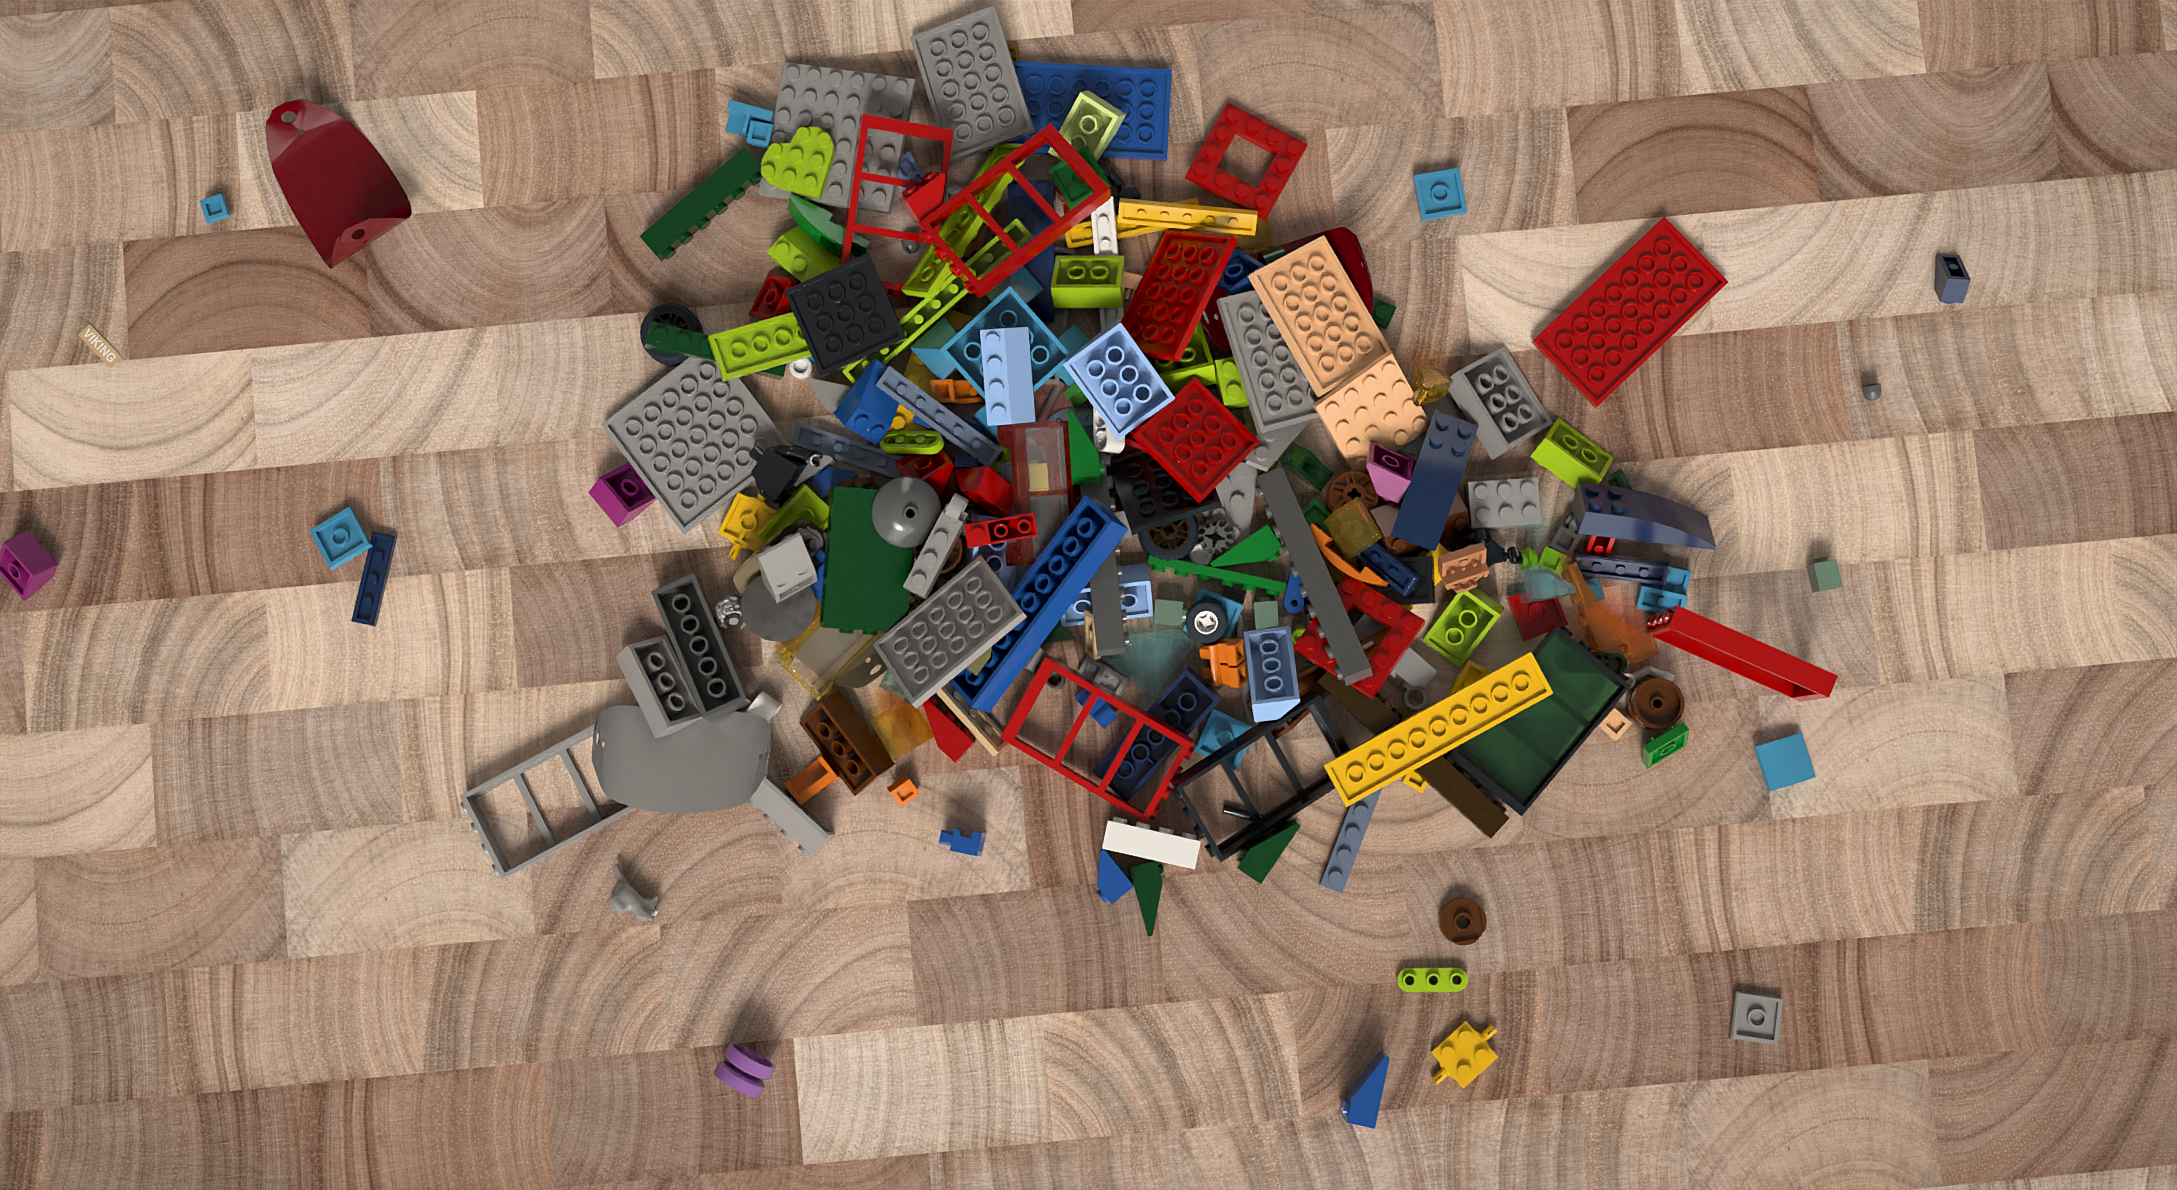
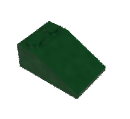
M1296 817L1256 839L1248 847L1242 848L1237 855V868L1261 884L1300 828L1301 820Z

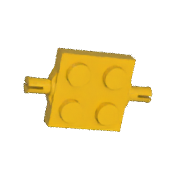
M738 492L717 533L729 539L733 544L727 555L729 558L736 560L741 548L750 549L755 552L765 543L756 534L777 511L770 508L765 503L766 498L759 493L755 498L747 497Z
M1464 1021L1431 1051L1441 1067L1431 1077L1433 1081L1439 1085L1442 1080L1449 1076L1455 1079L1464 1089L1498 1058L1487 1042L1490 1037L1497 1033V1030L1490 1024L1482 1033H1479L1467 1021Z

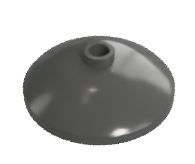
M899 477L884 484L875 495L871 508L872 522L878 534L890 544L904 548L915 547L926 542L942 513L941 503L934 489L926 482L914 477ZM908 509L913 510V516L910 518L906 516Z

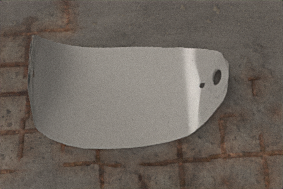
M615 705L602 711L595 723L592 743V764L601 789L606 796L633 808L665 813H701L730 809L749 801L766 777L772 745L771 725L759 715L733 711L711 722L702 718L673 734L655 739L640 706Z

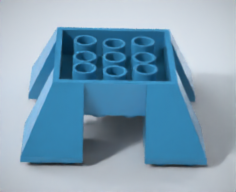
M1022 266L986 294L992 302L960 332L943 317L910 348L939 380L946 379L954 370L958 369L985 399L980 330L1028 327L1031 334L1029 343L1033 393L1055 373L1069 387L1073 385L1075 380L1063 363L1090 340L1076 324L1058 339L1027 305L1044 288ZM986 404L973 416L994 442L1005 448L1011 445L1035 423L987 426Z

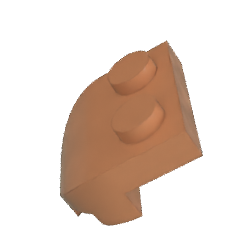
M1483 542L1475 545L1471 544L1463 549L1447 552L1439 556L1438 573L1447 590L1452 588L1456 593L1471 590L1478 586L1477 580L1482 576H1488L1490 570L1486 564L1487 549Z

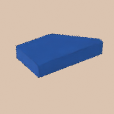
M828 467L810 479V482L824 500L828 497L827 489L831 485L855 478L858 474L856 471Z

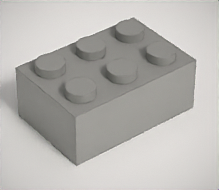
M1538 477L1467 482L1464 485L1465 506L1468 510L1470 526L1474 529L1537 527L1542 524Z

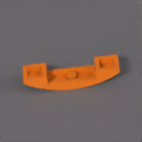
M953 379L929 381L931 397L942 405L986 403L985 399L968 380L953 381Z
M1311 524L1309 528L1317 546L1324 556L1338 569L1353 578L1378 586H1387L1389 584L1369 567L1365 566L1361 572L1330 548L1336 540L1319 526Z

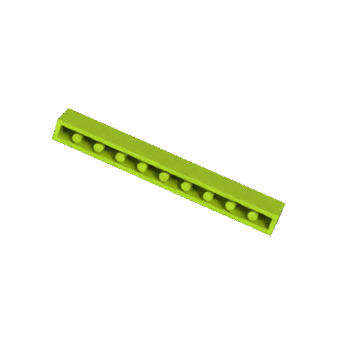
M1016 218L1003 229L1019 248L1033 237L1032 233L1019 218ZM995 236L970 258L965 265L980 280L1010 257L1012 252ZM952 274L944 281L940 292L933 299L925 298L899 321L907 338L906 340L847 366L842 372L852 384L855 385L874 358L887 365L965 297L969 292L964 287V281L961 277L956 278Z

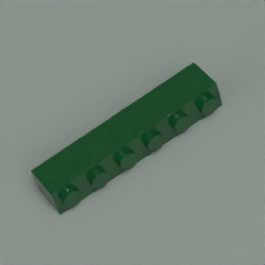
M745 148L741 149L643 232L640 238L661 262L664 259H670L674 256L679 246L688 244L699 229L704 230L711 223L710 220L716 215L723 214L732 201L741 199L746 193L745 190L751 185L755 186L760 183L763 178L761 166Z

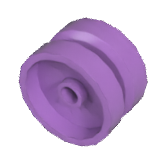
M731 1042L724 1053L728 1061H720L713 1073L718 1079L733 1089L750 1097L758 1098L765 1088L761 1079H769L776 1067L759 1053L738 1043Z

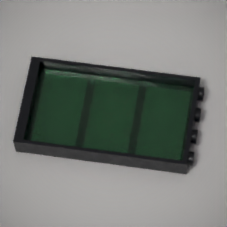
M1554 625L1532 651L1553 694L1451 749L1447 753V756L1520 816L1533 804L1631 686L1626 682L1629 679L1619 670L1613 672L1608 668L1610 663L1601 655H1598L1597 658L1589 652L1592 648L1582 640L1576 642L1571 638L1573 633L1563 625L1560 628Z

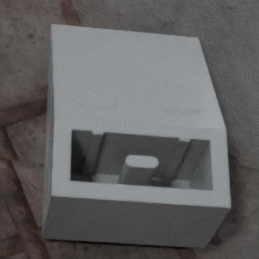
M799 532L795 535L785 536L780 543L773 547H765L757 555L762 580L776 603L818 581L815 568Z

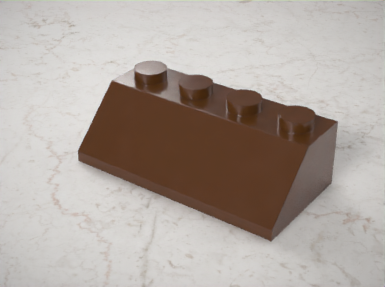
M1456 492L1439 542L1459 536L1466 524L1470 526L1468 510L1458 492ZM1401 498L1399 503L1391 501L1368 509L1373 538L1396 557L1423 548L1391 536L1403 498Z
M839 690L822 700L799 722L854 796L870 786L895 765L889 754Z

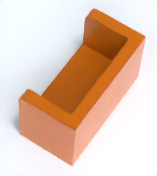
M819 755L816 761L793 779L786 781L784 785L799 805L804 806L840 778V776L824 755Z

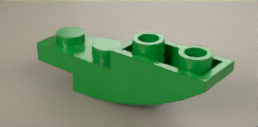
M791 194L787 210L798 226L820 246L839 256L841 254L844 227L831 222L833 214L825 208L818 207L803 197ZM853 233L850 254L856 257L866 254L870 241L860 234Z

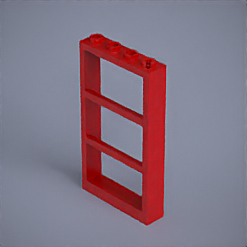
M862 114L860 116L839 266L850 259L853 231L925 243L919 234L855 224L861 180L904 188L910 185L917 186L921 183L862 172L868 128L944 142L940 172H943L946 177L941 205L944 204L954 130L869 114ZM941 223L933 228L937 233L940 231ZM882 281L885 290H888L887 294L901 296V293H904L901 290L904 284ZM910 296L913 299L924 300V297Z
M1050 123L919 222L921 230L919 235L926 244H932L935 248V254L941 261L946 260L951 273L956 278L961 277L966 290L970 294L975 293L980 299L1111 199L1110 187ZM1046 143L1056 151L1093 192L1062 217L1057 214L1015 167ZM1007 172L1053 221L1052 225L1022 248L1015 244L974 198ZM966 203L971 206L1012 252L1010 257L980 280L977 279L933 229Z
M1678 605L1650 615V619L1648 618L1645 625L1648 628L1646 635L1799 702L1829 698L1838 678L1836 674Z
M1050 655L1043 660L1000 737L1002 740L1145 824L1149 818L1155 819L1160 810L1157 804L1161 798L1166 800L1172 789L1168 786L1170 780L1182 772L1184 768L1180 765L1183 759L1189 760L1195 750L1192 746L1194 739ZM1053 670L1091 692L1054 759L1016 737ZM1098 697L1137 719L1100 785L1061 763ZM1143 724L1182 745L1180 752L1145 812L1106 790Z

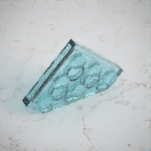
M1179 629L1129 635L1130 646H1125V654L1101 656V658L1154 698L1196 643Z

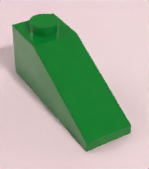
M1068 411L1072 485L1101 483L1100 475H1105L1104 461H1099V453L1073 411Z
M1267 524L1212 561L1209 567L1225 568L1263 563L1266 560L1270 563L1281 556L1279 553L1282 550L1281 543Z

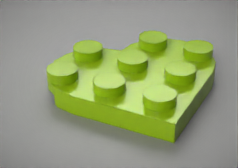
M800 127L790 143H773L768 147L762 158L761 174L770 185L778 189L821 200L835 157L836 148L833 140L825 130L819 127Z

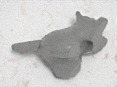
M616 864L614 866V874L619 884L615 888L614 894L610 897L612 910L619 914L631 912L638 920L652 924L653 916L658 913V896H654L651 899L642 898L628 884L620 866Z

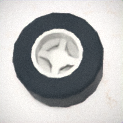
M1211 599L1199 600L1187 612L1185 621L1187 632L1193 639L1199 642H1214L1222 637L1226 631L1228 616L1224 607L1217 601Z

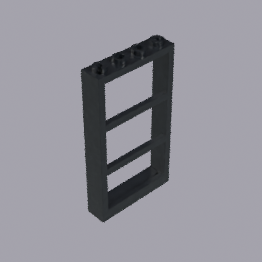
M1312 689L1300 696V702L1281 718L1261 721L1170 780L1174 787L1171 789L1173 796L1178 802H1183L1185 807L1182 808V811L1189 821L1193 819L1196 824L1193 829L1200 840L1204 838L1207 845L1204 848L1211 858L1215 856L1220 862L1226 860L1335 789L1328 774L1303 789L1271 732L1308 708L1335 758L1350 750L1320 695ZM1264 736L1297 794L1260 817L1227 759ZM1220 764L1253 822L1216 845L1183 788Z

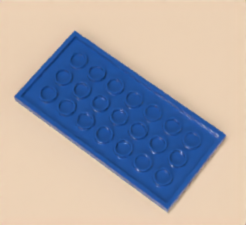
M1013 61L1035 133L1006 144H1023L1050 123L1059 132L1080 92L1089 90L1126 114L1115 136L1100 157L1167 161L1171 69ZM1046 143L1032 154L1051 155L1048 153L1051 146Z

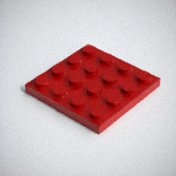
M1194 377L1174 396L1175 399L1160 409L1132 437L1200 503L1260 441Z

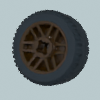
M667 303L653 308L645 316L641 324L640 339L643 347H645L651 321L702 334L703 328L698 318L688 308L680 304ZM644 348L654 360L667 366H679L689 358V356L668 354Z
M1194 515L1138 533V539L1141 547L1148 555L1158 557L1157 559L1160 560L1165 559V561H1171V559L1182 560L1192 552L1197 543L1199 524ZM1168 527L1172 530V533L1169 534V536L1166 535L1164 531L1165 529H1168Z

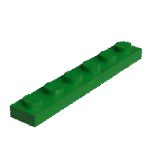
M1149 555L1148 566H1152L1151 570L1165 573L1166 569L1174 571V575L1187 578L1188 574L1195 575L1197 580L1203 582H1210L1211 579L1220 581L1219 584L1222 586L1233 587V584L1242 585V589L1246 591L1256 592V589L1265 590V594L1278 597L1279 593L1283 594L1286 588V583L1195 563L1173 559L1165 561V559L1160 560L1157 559L1158 557Z

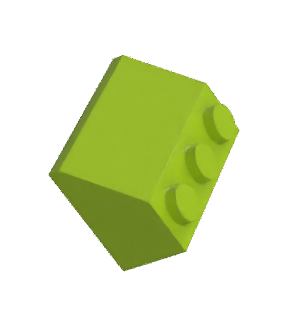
M799 226L781 235L767 251L769 257L799 284L839 266L840 261L837 255L816 243Z
M1056 256L1051 283L1054 308H1123L1125 256Z
M1559 417L1530 456L1537 464L1551 471L1556 478L1570 485L1575 492L1579 482L1598 485L1614 460L1611 455Z

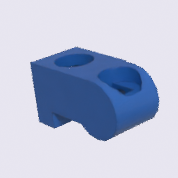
M1291 570L1289 571L1284 594L1283 608L1287 613L1296 614L1303 609L1304 600L1298 588L1301 581L1299 577L1294 578Z
M1083 689L1075 696V699L1082 707H1084L1091 692ZM1098 697L1089 713L1103 729L1118 717L1100 697Z

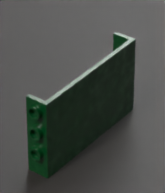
M852 482L851 487L831 485L819 622L822 628L839 629L840 633L853 634V630H863L862 634L876 635L877 631L887 633L908 615L910 591L906 590L903 585L912 570L914 547L904 548L892 545L885 541L876 531L872 522L871 508L875 495L883 485L875 484V489L866 488L864 483ZM912 509L906 511L908 518L913 516Z

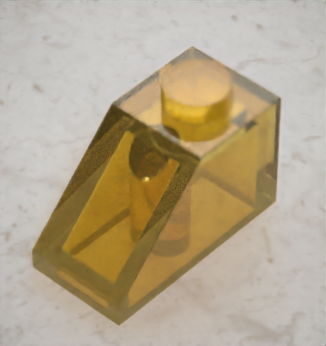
M1434 364L1420 367L1415 372V379L1410 386L1413 391V404L1418 407L1444 399L1453 380Z

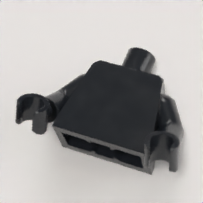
M781 444L768 447L765 451L759 445H756L749 453V456L757 462L751 471V475L755 478L759 494L775 504L780 503V508L792 496L788 493L808 465L805 461L809 460L813 467H818L820 462L814 461L813 458L816 456L823 458V454L819 450H813L809 453L806 449Z
M1466 524L1460 536L1455 540L1451 552H1454L1468 545L1483 542L1487 549L1486 564L1488 568L1494 564L1506 562L1507 559H1509L1511 564H1518L1523 561L1522 553L1516 547H1509L1507 552H1505V549L1491 538L1489 531L1476 530Z

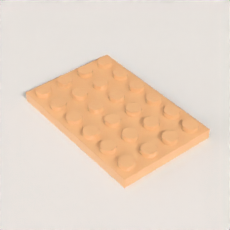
M1324 235L1248 276L1317 397L1335 389L1386 352L1392 353Z

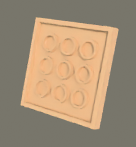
M1389 351L1312 404L1350 471H1359L1365 474L1368 472L1366 463L1371 441L1397 452L1398 449L1400 450L1427 431L1430 423L1394 356Z

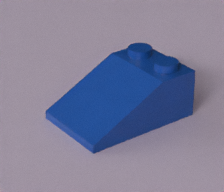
M876 358L872 360L833 413L844 426L875 445L880 442L891 427L899 406L897 401L875 386L888 368V366Z
M1378 1052L1348 1090L1346 1098L1341 1099L1339 1112H1342V1117L1347 1123L1375 1129L1390 1059L1384 1052Z

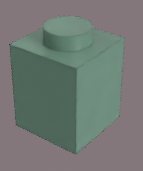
M1828 557L1813 559L1814 564L1807 566L1812 593L1843 587L1837 559L1829 561Z
M1271 597L1257 598L1258 602L1252 604L1254 630L1279 627L1277 601H1271Z
M1156 599L1153 624L1181 627V622L1186 621L1187 608H1183V602Z

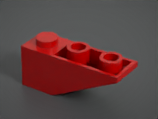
M1034 512L964 524L968 548L1038 536Z
M931 696L923 703V707L936 744L953 762L957 763L975 744L972 740L974 735L966 727L960 729L954 724L957 719L948 711L942 713L937 708L940 704Z

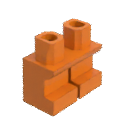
M1243 638L1218 639L1213 643L1204 644L1200 647L1201 659H1210L1211 665H1205L1202 668V678L1204 680L1212 681L1213 686L1224 684L1230 685L1231 688H1240L1248 681L1246 661H1243L1245 659Z

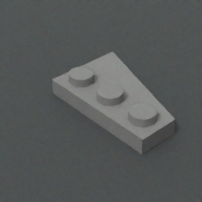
M1311 420L1260 434L1257 433L1256 438L1260 443L1249 453L1245 464L1267 472Z

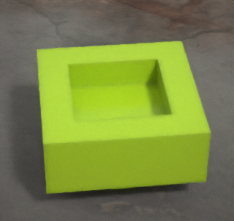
M1545 546L1535 568L1551 576L1558 577L1567 555Z

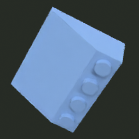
M1119 319L1101 331L1063 363L1064 367L1118 440L1175 399Z

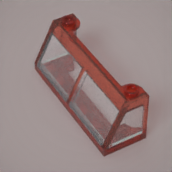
M1068 421L997 425V436L1000 445L1004 448H1010L1015 515L1034 512L1038 536L1018 539L1017 542L1010 543L1007 546L1005 552L1006 566L1033 565L1074 511Z

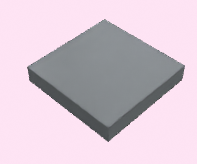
M1734 990L1729 1038L1778 1045L1783 998Z

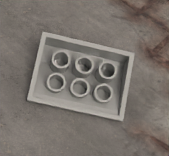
M1505 346L1462 368L1444 381L1467 421L1479 425L1476 435L1492 460L1553 424Z

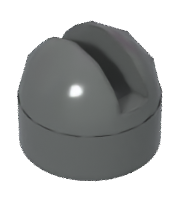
M901 240L902 248L908 254L916 253L920 248L919 242Z
M1881 383L1862 386L1864 397L1867 400H1877L1882 394Z
M1053 670L1046 683L1050 688L1058 690L1065 685L1066 679ZM1056 677L1061 682L1057 684L1052 679Z

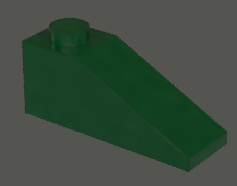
M1155 860L1129 867L1148 937L1153 935L1163 884L1161 878L1165 877L1162 863L1157 865Z

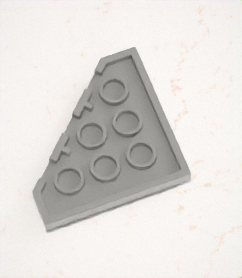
M1249 422L1246 423L1244 426L1256 437V431ZM1248 455L1215 487L1222 507L1201 513L1207 521L1213 518H1220L1230 523L1235 532V541L1232 548L1249 537L1258 469L1245 464Z

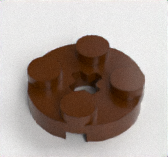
M1455 898L1442 906L1438 924L1441 933L1447 940L1457 945H1470L1482 936L1486 929L1487 919L1484 910L1476 902L1468 898ZM1460 915L1469 920V923H1465V928H1461L1459 924H1456V920L1459 919Z

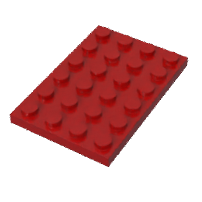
M1165 230L1120 321L1146 357L1180 361L1238 242L1233 235Z

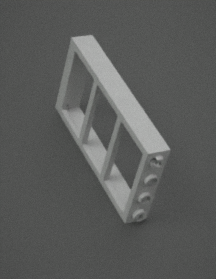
M595 724L460 795L462 800L460 803L461 808L465 814L470 815L473 821L471 827L476 835H480L483 841L481 844L482 849L487 856L490 855L494 863L492 868L498 877L501 876L502 879L510 878L637 810V808L627 806L603 819L568 752V749L593 736ZM560 754L595 824L556 843L521 774ZM514 779L549 848L510 868L476 798Z

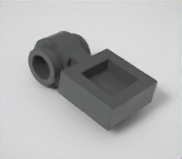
M1571 511L1564 521L1567 529L1559 526L1548 546L1567 555L1568 558L1581 536L1574 533L1577 527L1574 513Z

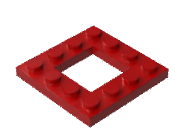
M1228 102L1187 171L1185 179L1241 209L1258 211L1257 217L1266 221L1307 149L1308 144ZM1236 135L1275 155L1257 188L1218 168Z
M1345 574L1336 586V589L1347 614L1352 607H1355L1390 628L1368 660L1373 675L1350 684V686L1373 699L1426 622L1423 618L1356 578ZM1314 617L1293 649L1337 677L1333 668L1337 664L1334 658L1329 659L1324 646L1328 645L1325 637L1320 638L1316 629V625L1319 623L1317 618Z

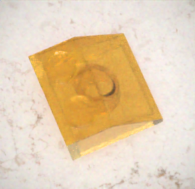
M909 699L869 720L893 761H897L934 738L933 732L920 710L916 709Z

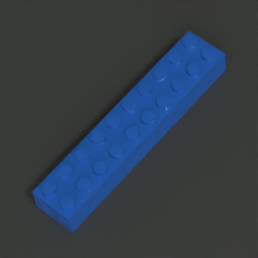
M1085 495L1011 593L1012 597L1027 617L992 646L991 657L977 676L964 669L949 681L972 708L990 713L1128 531V528L1102 502Z

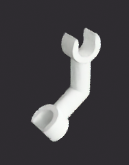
M1645 665L1631 674H1624L1631 679L1630 688L1635 685L1636 681L1647 675L1654 678H1665L1673 681L1675 676L1650 665Z

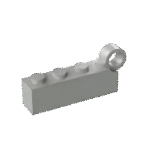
M955 493L950 503L946 504L903 585L906 590L927 599L964 528V524H966L969 518V514L964 512L969 501L967 498Z
M1365 613L1353 625L1359 641L1387 628ZM1409 647L1389 676L1392 678L1397 676L1403 682L1402 687L1405 689L1402 696L1403 704L1408 709L1417 710L1426 704L1427 693L1424 688L1438 671ZM1412 690L1418 691L1422 696V701L1418 706H1413L1408 702L1407 697Z

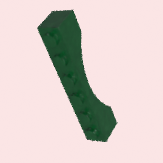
M650 322L644 348L716 362L708 341L709 335ZM786 364L755 372L754 374L781 380L784 377Z

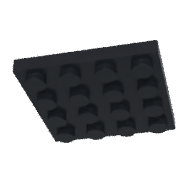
M870 253L859 256L784 291L821 377L907 339Z
M1136 449L1111 457L1110 459L1111 467H1109L1132 535L1222 507L1216 488L1198 503L1146 452Z

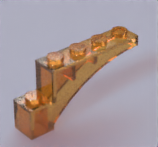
M1569 561L1561 564L1563 568L1561 575L1564 582L1570 586L1571 593H1569L1573 605H1577L1580 613L1577 615L1580 625L1586 629L1587 636H1585L1588 646L1593 648L1594 651L1601 653L1621 645L1619 647L1620 654L1625 656L1627 662L1632 664L1660 654L1652 632L1647 630L1640 631L1626 624L1613 615L1598 600L1585 582L1576 562Z

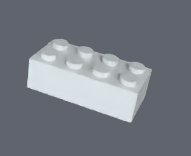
M1113 817V821L1108 820L1102 849L1195 869L1201 841L1196 840L1197 835L1182 832L1181 836L1173 835L1174 830L1159 827L1158 831L1150 830L1151 825L1136 822V826L1128 825L1127 819Z

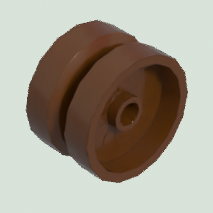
M1665 678L1646 679L1636 683L1629 691L1626 698V711L1629 718L1638 727L1646 730L1665 729L1674 725L1681 718L1684 711V697L1680 688L1670 680ZM1653 701L1657 702V706H1653Z

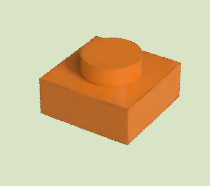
M904 775L887 788L900 807L920 794L907 775Z

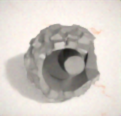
M727 594L717 602L713 615L718 625L722 628L728 629L727 622L735 625L738 621L741 629L745 627L746 624L741 615L742 597L735 594Z

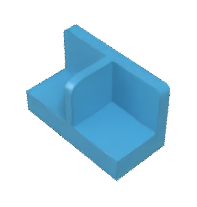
M729 99L727 109L730 115L725 130L728 133L747 138L751 120L773 124L775 114L770 110Z

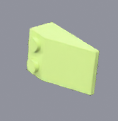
M1089 90L1083 91L1078 95L1059 133L1076 151L1087 145L1096 160H1098L1115 136L1126 114ZM1050 147L1048 153L1063 161L1056 151Z

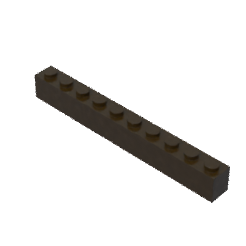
M1325 669L1314 680L1375 736L1402 721L1403 715L1394 707L1390 710L1384 704L1386 699L1378 692L1371 699L1354 687L1346 686L1344 681L1338 680L1336 676ZM1446 754L1440 755L1414 770L1488 838L1491 839L1509 819L1505 814L1507 809L1498 801L1493 803L1487 797L1490 794L1480 785L1476 788L1470 782L1472 777L1464 770L1459 772L1453 767L1455 762Z

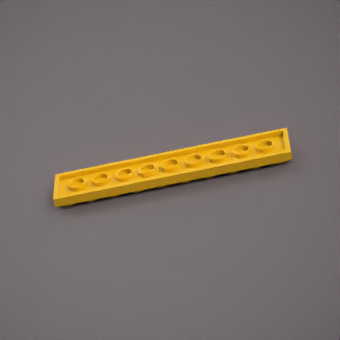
M1529 651L1328 761L1323 766L1345 807H1348L1553 694V691L1532 652Z

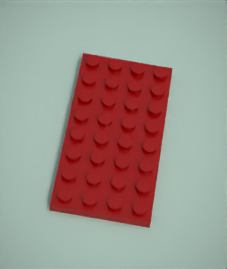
M1663 217L1531 343L1596 408L1713 298L1728 281Z

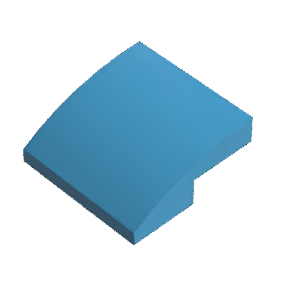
M1669 566L1666 585L1640 582L1635 607L1652 612H1659L1676 605L1685 608L1688 597L1686 592L1692 571Z
M1802 732L1754 746L1768 792L1816 777Z

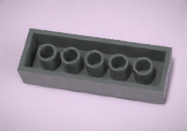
M692 573L651 591L703 718L711 722L751 704L752 701L722 630L713 615L714 611L700 578L695 573Z

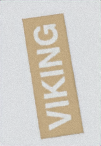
M90 324L78 334L110 368L122 358Z

